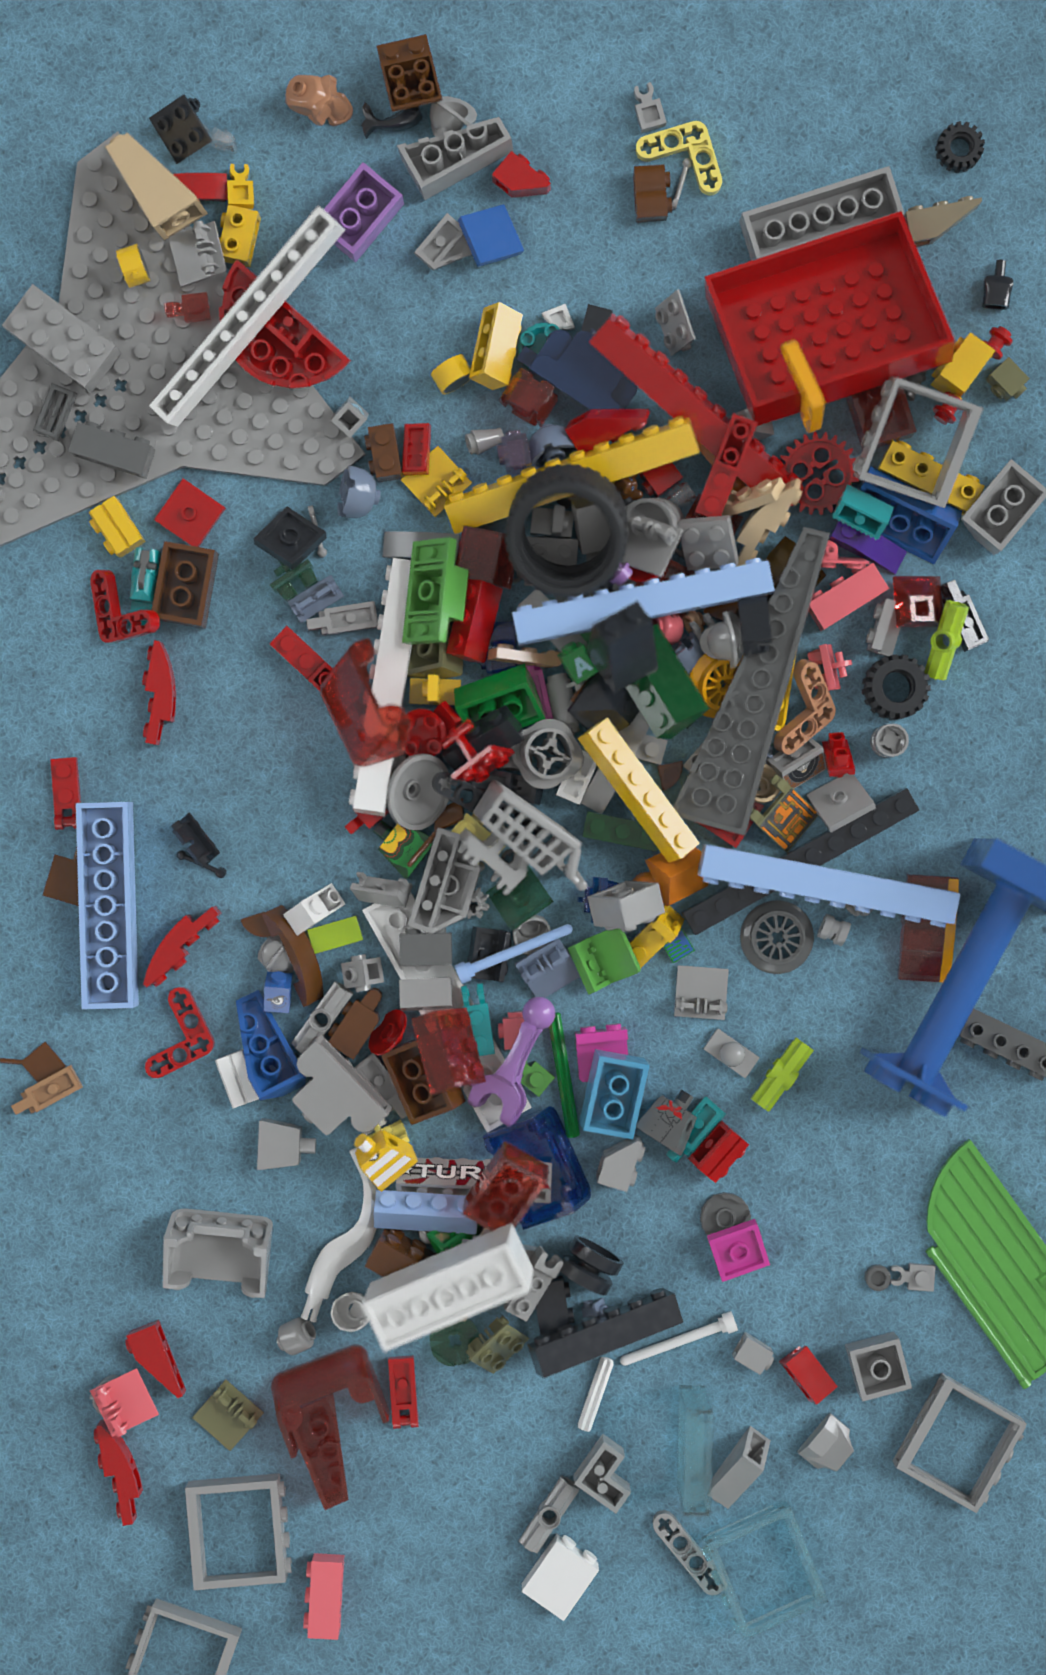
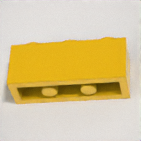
M500 302L483 308L469 379L491 390L508 385L512 375L511 369L516 355L518 335L521 332L523 314Z

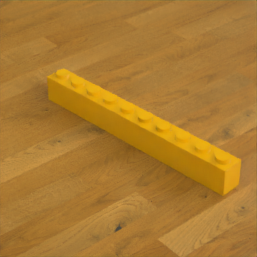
M676 417L669 420L668 425L658 427V425L649 426L643 430L644 433L635 436L633 433L623 435L618 438V442L612 444L608 442L599 443L594 446V450L585 453L584 450H579L569 455L570 458L561 461L559 458L549 460L545 463V466L538 469L535 466L525 468L520 472V475L511 477L510 474L498 478L496 483L487 485V483L478 484L472 488V491L464 494L463 491L454 492L448 496L449 499H446L444 504L454 534L508 517L512 501L521 485L526 483L530 476H533L540 470L544 471L549 466L579 464L581 467L586 468L587 466L594 471L600 472L602 477L605 476L610 482L697 454L699 453V445L690 418ZM554 495L542 500L534 508L571 495Z

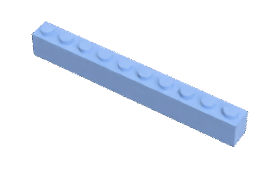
M754 558L745 561L746 565L736 567L735 563L720 566L718 571L710 572V568L697 570L694 572V576L685 577L684 573L670 576L669 581L659 582V579H652L644 582V586L634 588L633 584H627L618 587L619 591L609 593L608 589L593 592L591 597L583 598V595H579V597L570 596L567 598V602L558 603L557 600H549L542 603L543 607L533 609L532 605L516 608L517 612L512 613L518 646L591 632L593 624L635 601L640 603L650 619L737 602L738 599L771 595L774 592V586L768 560L761 562V558Z
M703 844L697 873L699 876L704 877V882L718 884L719 880L728 881V886L744 889V885L754 886V891L769 894L771 889L780 891L779 896L794 899L795 894L805 896L804 901L820 903V899L829 900L830 906L845 908V904L855 905L856 911L870 913L871 909L880 910V915L895 918L897 913L906 915L905 920L919 923L921 918L931 920V925L945 927L946 923H955L960 893L707 844Z

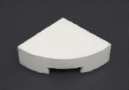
M566 304L542 313L547 323L557 325L560 330L568 331L575 329Z

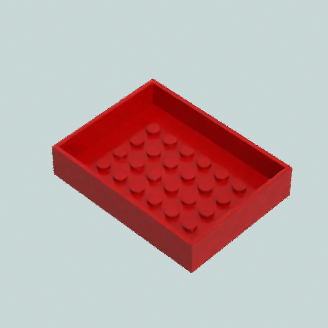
M902 211L704 276L705 295L751 420L758 422L757 426L800 412L802 395L781 350V345L791 340L797 342L821 392L824 404L881 386L886 380L889 381L890 376L902 379L953 361L954 336Z

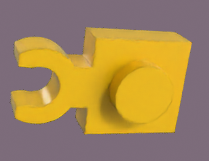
M231 164L229 175L232 180H227L228 205L254 209L253 181H246L249 176L248 164H244L243 173H237L234 170V164Z

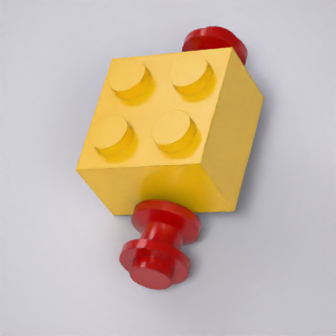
M999 326L998 328L992 327L989 334L991 338L989 341H982L971 332L965 339L960 336L955 342L953 361L938 366L931 376L935 379L930 385L942 394L962 400L961 396L966 392L990 358L996 360L1002 358L1001 349L1003 346H1010L1013 342L1011 333L1006 328ZM945 403L941 406L935 405L933 408L934 418L944 425L947 423L954 424L956 421L954 413L962 409Z

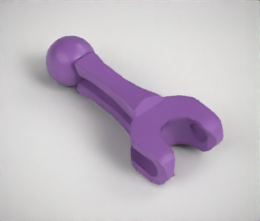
M534 997L526 1002L522 1011L524 1022L521 1024L519 1034L509 1055L495 1074L484 1075L478 1078L468 1096V1104L475 1108L484 1105L491 1094H496L503 1104L500 1121L508 1127L517 1122L527 1103L526 1093L521 1085L527 1058L543 1029L549 1027L555 1019V1008L544 997Z

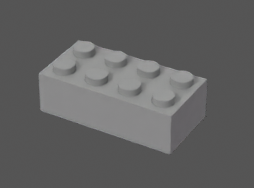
M33 284L2 324L11 335L89 393L93 392L121 354L120 350L113 343Z

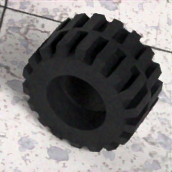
M894 654L875 662L865 673L866 677L862 681V684H864L862 695H865L866 700L864 702L866 705H870V710L873 713L879 714V717L883 719L896 720L912 716L924 707V702L929 698L927 693L931 691V685H928L927 680H930L929 674L925 675V667L923 665L919 666L917 664L918 660L915 658L910 659L908 655L898 656ZM889 673H900L909 683L908 697L902 702L889 700L883 692V680Z

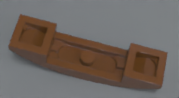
M280 905L262 913V916L271 936L279 935L299 979L293 985L303 1007L323 998L321 971L313 947L305 932L298 936L283 915L288 910L283 905Z

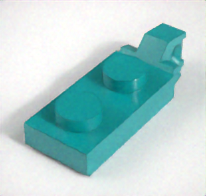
M704 1097L691 1113L697 1119L682 1155L680 1156L671 1149L666 1153L672 1161L677 1163L685 1154L689 1157L726 1115L708 1097Z

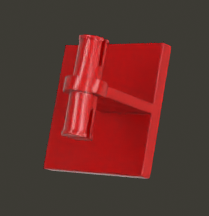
M466 719L458 727H452L450 733L440 739V743L447 749L457 741L469 761L451 775L454 780L480 783L490 776L489 773L492 770L506 765L509 762L508 758L514 755L515 752L510 748L489 745L478 754L464 737L468 731L474 728L472 722Z

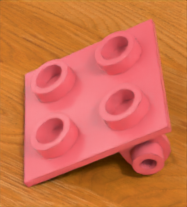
M828 540L821 567L836 568V563H843V566H846V568L859 569L862 568V564H869V561L862 557H838V546Z
M137 1368L90 1390L112 1437L115 1435L120 1437L127 1433L126 1430L159 1415Z

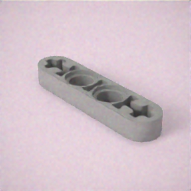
M658 1511L653 1517V1528L658 1536L708 1595L721 1593L724 1588V1579L720 1571L670 1511ZM659 1519H670L668 1523L673 1531L670 1536L665 1526L659 1527ZM678 1536L687 1539V1545L682 1549H678L673 1545L674 1539ZM692 1557H701L704 1561L703 1565L700 1568H692L689 1565ZM706 1570L713 1580L718 1578L716 1587L713 1585L707 1586L708 1580L704 1575Z

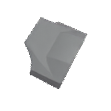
M829 1412L797 1452L815 1468H826L837 1472L854 1452L849 1438L850 1429Z

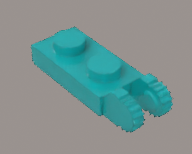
M483 983L477 984L476 991L480 1004L470 1005V994L467 985L461 986L464 1004L462 1010L469 1057L495 1054L488 1002L486 1003Z

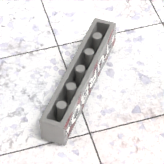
M417 1158L418 1162L396 1179V1191L479 1196V1201L551 1203L552 1163L542 1161L519 1162L517 1160Z

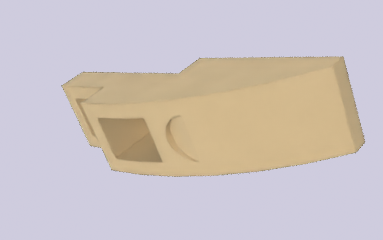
M795 479L786 483L777 501L755 508L745 521L736 540L744 545L738 555L739 563L737 567L746 565L745 561L756 558L758 551L755 548L759 542L762 544L765 542L770 531L776 533L779 526H785L791 514L787 512L790 505H796L803 492L799 490L801 480Z

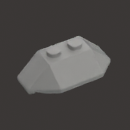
M441 828L437 829L408 927L433 934L467 917L481 867L479 863H476L474 866L469 864L473 856L467 860L462 858L467 849L461 854L458 853V849L462 844L458 837L460 834Z

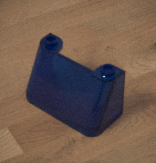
M548 1106L519 1118L510 1127L503 1125L482 1136L486 1150L494 1156L502 1154L504 1161H542L552 1163L551 1203L518 1202L516 1206L515 1216L523 1230L573 1214L590 1200L591 1189L573 1146L566 1136V1130L559 1114L554 1107Z

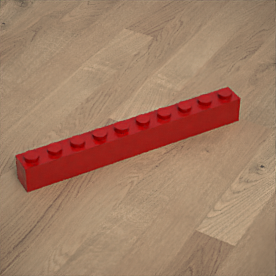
M612 314L592 336L589 343L672 418L680 416L683 419L690 418L696 439L716 457L730 423V419L726 416L727 412L719 404L713 405L707 399L708 395L702 388L692 386L687 381L689 379L682 370L678 368L675 370L668 364L669 359L662 352H655L649 346L650 342L640 333L636 335L629 328L630 324L625 318ZM756 438L751 439L737 474L746 485L752 488L764 480L769 479L771 481L780 477L784 484L795 479L801 480L795 473L789 474L783 468L784 464L776 456L770 457L764 451L765 447ZM802 480L799 488L801 491H803Z

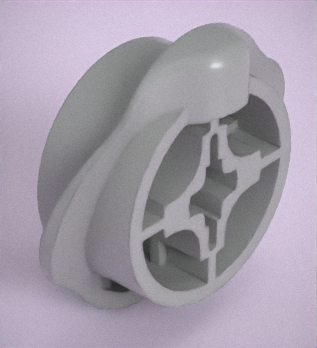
M556 719L540 720L533 726L523 730L524 741L510 748L515 752L511 757L524 780L531 786L540 789H549L557 786L562 781L574 776L584 764L582 749L575 740L571 730L566 724ZM544 732L548 733L547 738L543 740L540 746L530 745L536 736ZM555 737L561 741L565 754L557 749ZM547 750L548 753L556 757L546 758V755L538 751ZM529 754L537 759L536 768H539L538 771L531 765ZM554 761L563 762L559 770L551 775H546L547 769H550Z

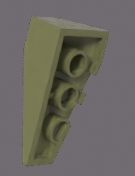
M448 622L446 642L412 645L407 677L428 678V675H439L440 679H448L462 675L463 659L446 653L453 622Z

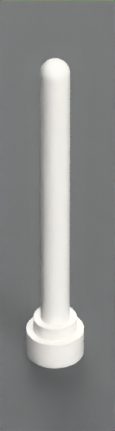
M731 1311L722 1314V1317L718 1318L717 1322L623 1355L620 1358V1363L626 1366L720 1331L723 1333L728 1332V1334L736 1332L738 1328Z

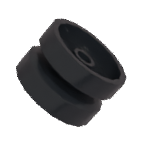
M575 1235L569 1245V1250L574 1256H563V1266L560 1272L578 1285L596 1294L607 1296L613 1285L608 1275H618L624 1264L623 1261L593 1241Z

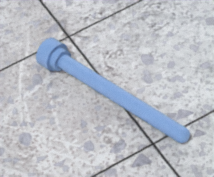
M566 924L474 963H465L463 961L454 966L463 984L471 981V977H474L475 973L570 934L573 928L571 925Z

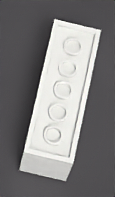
M511 1223L371 1282L362 1306L385 1352L529 1292L534 1269Z

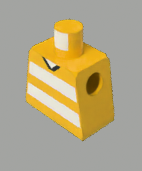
M379 1130L371 1138L364 1133L360 1134L354 1142L355 1147L358 1148L355 1154L359 1167L381 1192L418 1162L413 1146L410 1143L385 1130Z

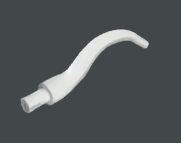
M357 1147L349 1152L363 1181L362 1211L354 1227L329 1242L321 1250L313 1265L305 1288L308 1297L301 1314L302 1319L308 1320L310 1310L312 1309L311 1322L317 1321L322 1301L329 1298L336 1276L342 1269L363 1254L371 1244L377 1229L374 1228L376 1186L359 1167L355 1154L356 1149H358Z

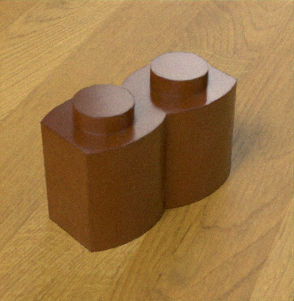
M665 164L634 166L633 183L636 223L666 221L668 213H672V199L667 197L666 188H670L671 184L670 172H665Z

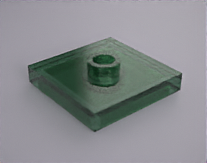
M527 865L526 876L507 895L503 894V890L507 886L506 884L500 889H497L495 885L486 892L511 931L554 902L529 865Z

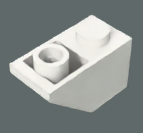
M331 883L301 901L283 915L298 936L344 906L345 902Z

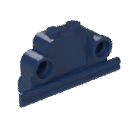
M593 328L590 332L579 331L573 338L567 331L555 330L548 335L544 346L538 354L524 346L517 357V360L528 366L529 369L590 410L626 409L637 392V385L589 343L592 336L597 332Z

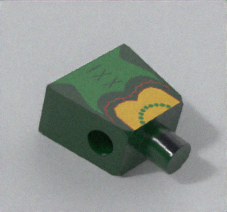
M383 820L373 830V833L384 840L378 850L405 879H408L430 851L434 842L433 840L415 863L408 867L407 863L430 836L419 830L404 828L399 824L393 829Z

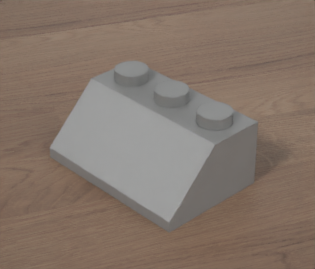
M1010 459L963 515L961 520L974 539L995 555L1003 550L1046 498V488Z

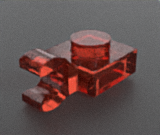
M207 292L181 295L182 303H164L167 318L184 316L186 323L211 320Z

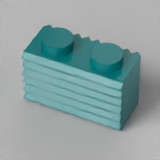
M847 484L837 502L832 517L842 521V524L851 525L852 528H856V531L865 532V535H870V538L874 537L877 540L887 526L894 507Z

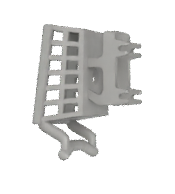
M492 780L473 811L476 817L492 833L486 840L482 841L465 828L458 836L462 841L458 853L461 854L467 849L462 858L467 860L473 856V859L469 862L471 866L483 860L493 868L495 872L491 877V881L495 882L500 877L496 888L500 889L506 884L507 886L503 890L504 895H507L526 876L528 864L542 875L556 865L576 885L578 890L584 891L587 888V883L577 870L581 853L580 841L564 827L497 780ZM503 800L509 803L505 811L498 807ZM514 808L520 811L515 819L509 816ZM494 813L499 816L495 824L489 820ZM527 816L531 821L523 827L520 823ZM504 821L509 824L507 829L502 825ZM537 825L543 827L536 835L531 833ZM516 829L519 834L514 838L511 833ZM549 833L553 834L554 836L546 844L542 842ZM525 838L530 840L526 845L522 843ZM506 844L515 851L513 860L509 863L498 856ZM536 846L540 849L533 855L532 850ZM570 853L568 864H564V858Z

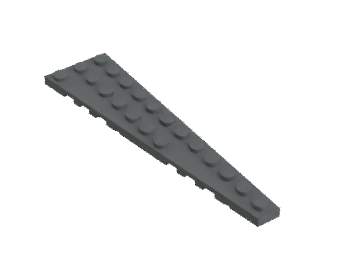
M804 527L776 590L768 603L772 643L765 645H769L770 650L766 653L751 654L743 657L709 733L701 746V750L693 763L686 782L673 806L680 818L745 836L830 533Z

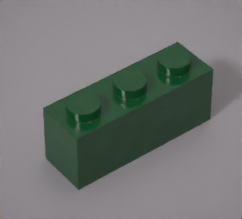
M586 812L582 837L658 852V847L638 821Z

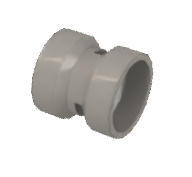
M826 914L818 930L817 937L824 940L831 939L834 944L842 946L848 936L851 923L844 920L839 922L835 920L834 916Z

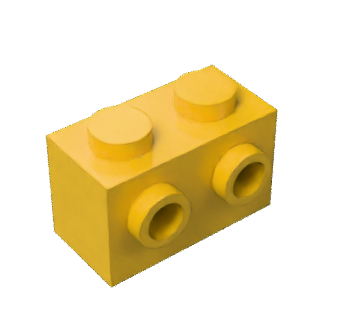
M228 205L227 212L222 213L220 227L223 230L219 240L226 263L234 264L236 260H239L246 267H251L261 221L258 211Z

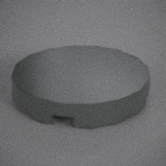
M721 1192L714 1194L706 1200L701 1208L700 1221L702 1229L707 1235L751 1220L749 1207L741 1197L734 1193Z

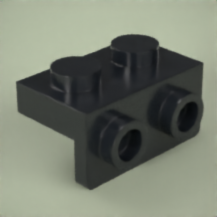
M473 926L468 962L474 963L510 948L512 945L511 933L499 929ZM507 960L481 970L471 978L504 982V977L508 972Z

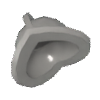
M442 96V101L431 103L429 116L433 135L435 137L441 136L446 131L453 130L455 132L462 130L465 125L474 124L477 117L475 109L461 99Z
M732 611L724 612L723 622L713 624L700 637L702 651L709 657L718 660H729L731 668L736 667L743 655L740 622L738 616Z

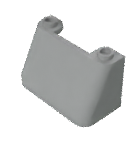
M178 1209L171 1214L164 1235L163 1288L181 1290L189 1286L192 1278L240 1282L241 1291L246 1296L265 1298L272 1242V1221L267 1217L195 1209Z

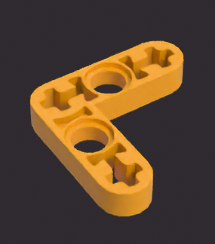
M791 340L782 344L781 350L802 395L800 408L802 423L806 431L811 433L822 427L824 401L797 342Z

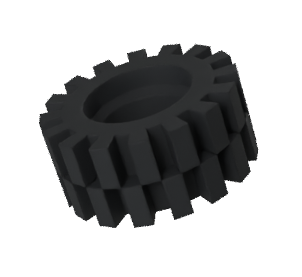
M958 121L954 126L953 123L948 125L947 129H944L941 133L935 151H937V159L941 160L939 164L942 167L946 165V170L951 171V169H954V173H959L960 170L966 172L969 168L972 169L984 152L983 146L985 141L984 139L981 140L983 134L981 131L976 132L978 127L975 125L971 128L969 127V122L961 125V121ZM955 139L965 140L969 145L968 154L965 156L953 154L950 148L951 142Z

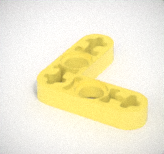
M692 121L643 136L637 141L636 155L641 161L645 162L688 150L701 192L708 196L719 192L722 185V176L708 130L702 122ZM694 128H696L697 132H702L699 140L691 136L686 138L687 144H683L682 131H684V136L690 135ZM667 136H675L679 144L674 148L667 147L664 143V139ZM656 139H660L662 151L659 152V146L652 148L651 154L641 151L644 143L651 147L657 145ZM707 153L710 157V162L706 165L699 164L696 161L697 154ZM713 167L714 170H710L709 174L711 180H716L717 182L714 184V188L710 189L709 185H704L707 180L706 172L700 174V171H707Z

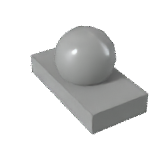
M718 1028L703 1048L744 1078L747 1077L760 1058Z

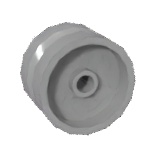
M664 498L639 499L630 504L626 509L628 519L640 515L677 528L680 519H685L681 509L671 500ZM627 527V539H628V536H629V534H630V532H631V531H630V528H628V527Z

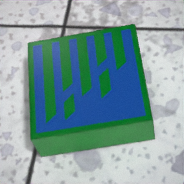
M682 928L671 943L667 942L663 946L672 963L695 951Z

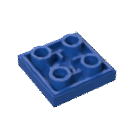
M504 204L460 216L458 219L477 267L521 255L524 252Z

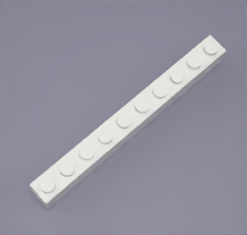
M318 206L149 406L166 423L178 427L337 241L345 229Z
M393 558L392 566L387 565L385 580L389 581L388 590H383L381 605H385L384 615L379 614L377 629L381 630L380 639H375L373 654L377 655L376 664H371L369 679H373L372 689H367L365 704H369L368 714H363L361 729H365L364 739H359L357 754H361L360 764H355L353 779H357L356 789H351L349 804L353 805L354 812L378 816H385L387 791L392 775L399 721L412 645L402 643L411 560Z

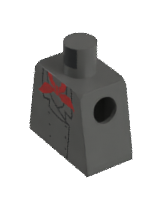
M682 1089L673 1102L663 1095L660 1096L637 1122L636 1128L681 1156L697 1119L696 1116L686 1111L694 1097Z

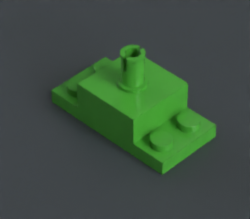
M447 537L413 542L402 643L414 645L446 642L448 622L463 621L468 570L454 565L456 539Z

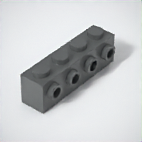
M973 1008L959 1034L961 1036L960 1042L974 1048L975 1044L984 1047L983 1053L997 1059L998 1055L1007 1058L1005 1064L1020 1070L1021 1066L1030 1069L1028 1075L1043 1081L1044 1077H1046V1043Z

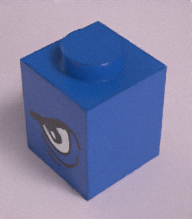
M281 971L267 972L264 986L265 1012L289 1013L292 1000L293 973Z

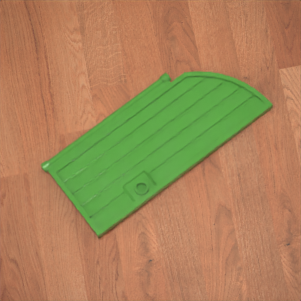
M968 1139L950 1155L934 1181L928 1201L926 1221L927 1231L937 1246H931L925 1252L934 1261L1016 1376L1020 1386L1023 1389H1027L1031 1386V1381L1046 1372V1245L973 1142Z

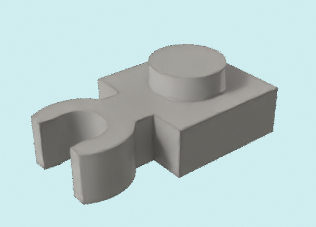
M651 82L647 83V94H641L638 86L634 88V97L638 102H641V104L635 105L641 133L664 127L667 123L660 98L652 100L654 88Z
M909 1263L908 1270H904L899 1265H892L890 1269L892 1271H899L900 1277L898 1279H891L890 1283L894 1286H900L907 1282L908 1290L934 1292L936 1266L933 1264Z

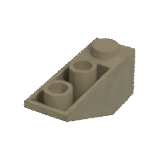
M966 196L954 203L948 204V201H940L934 203L933 207L923 208L922 205L909 208L905 213L904 219L916 247L933 244L976 210L982 202V197L973 199V196Z

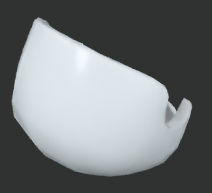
M345 1293L333 1302L330 1314L333 1323L340 1330L355 1332L368 1324L369 1319L362 1306L365 1297L362 1293Z

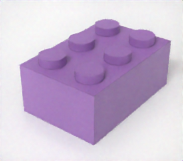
M365 163L358 167L324 208L345 229L334 245L355 263L404 205L403 195Z

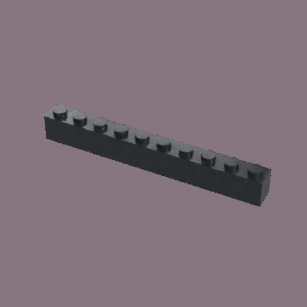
M903 788L875 803L876 808L833 832L829 830L823 832L779 858L821 866L920 811L908 788ZM744 885V889L727 886L681 913L692 933L697 935L769 894L754 891V886ZM770 889L769 894L773 893L776 890Z

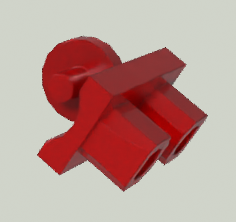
M829 733L828 741L822 742L829 777L841 778L846 773L854 775L855 765L844 733Z

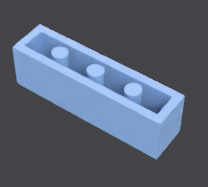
M376 1190L374 1228L415 1231L435 1230L446 1233L476 1234L479 1196L389 1190L381 1192Z

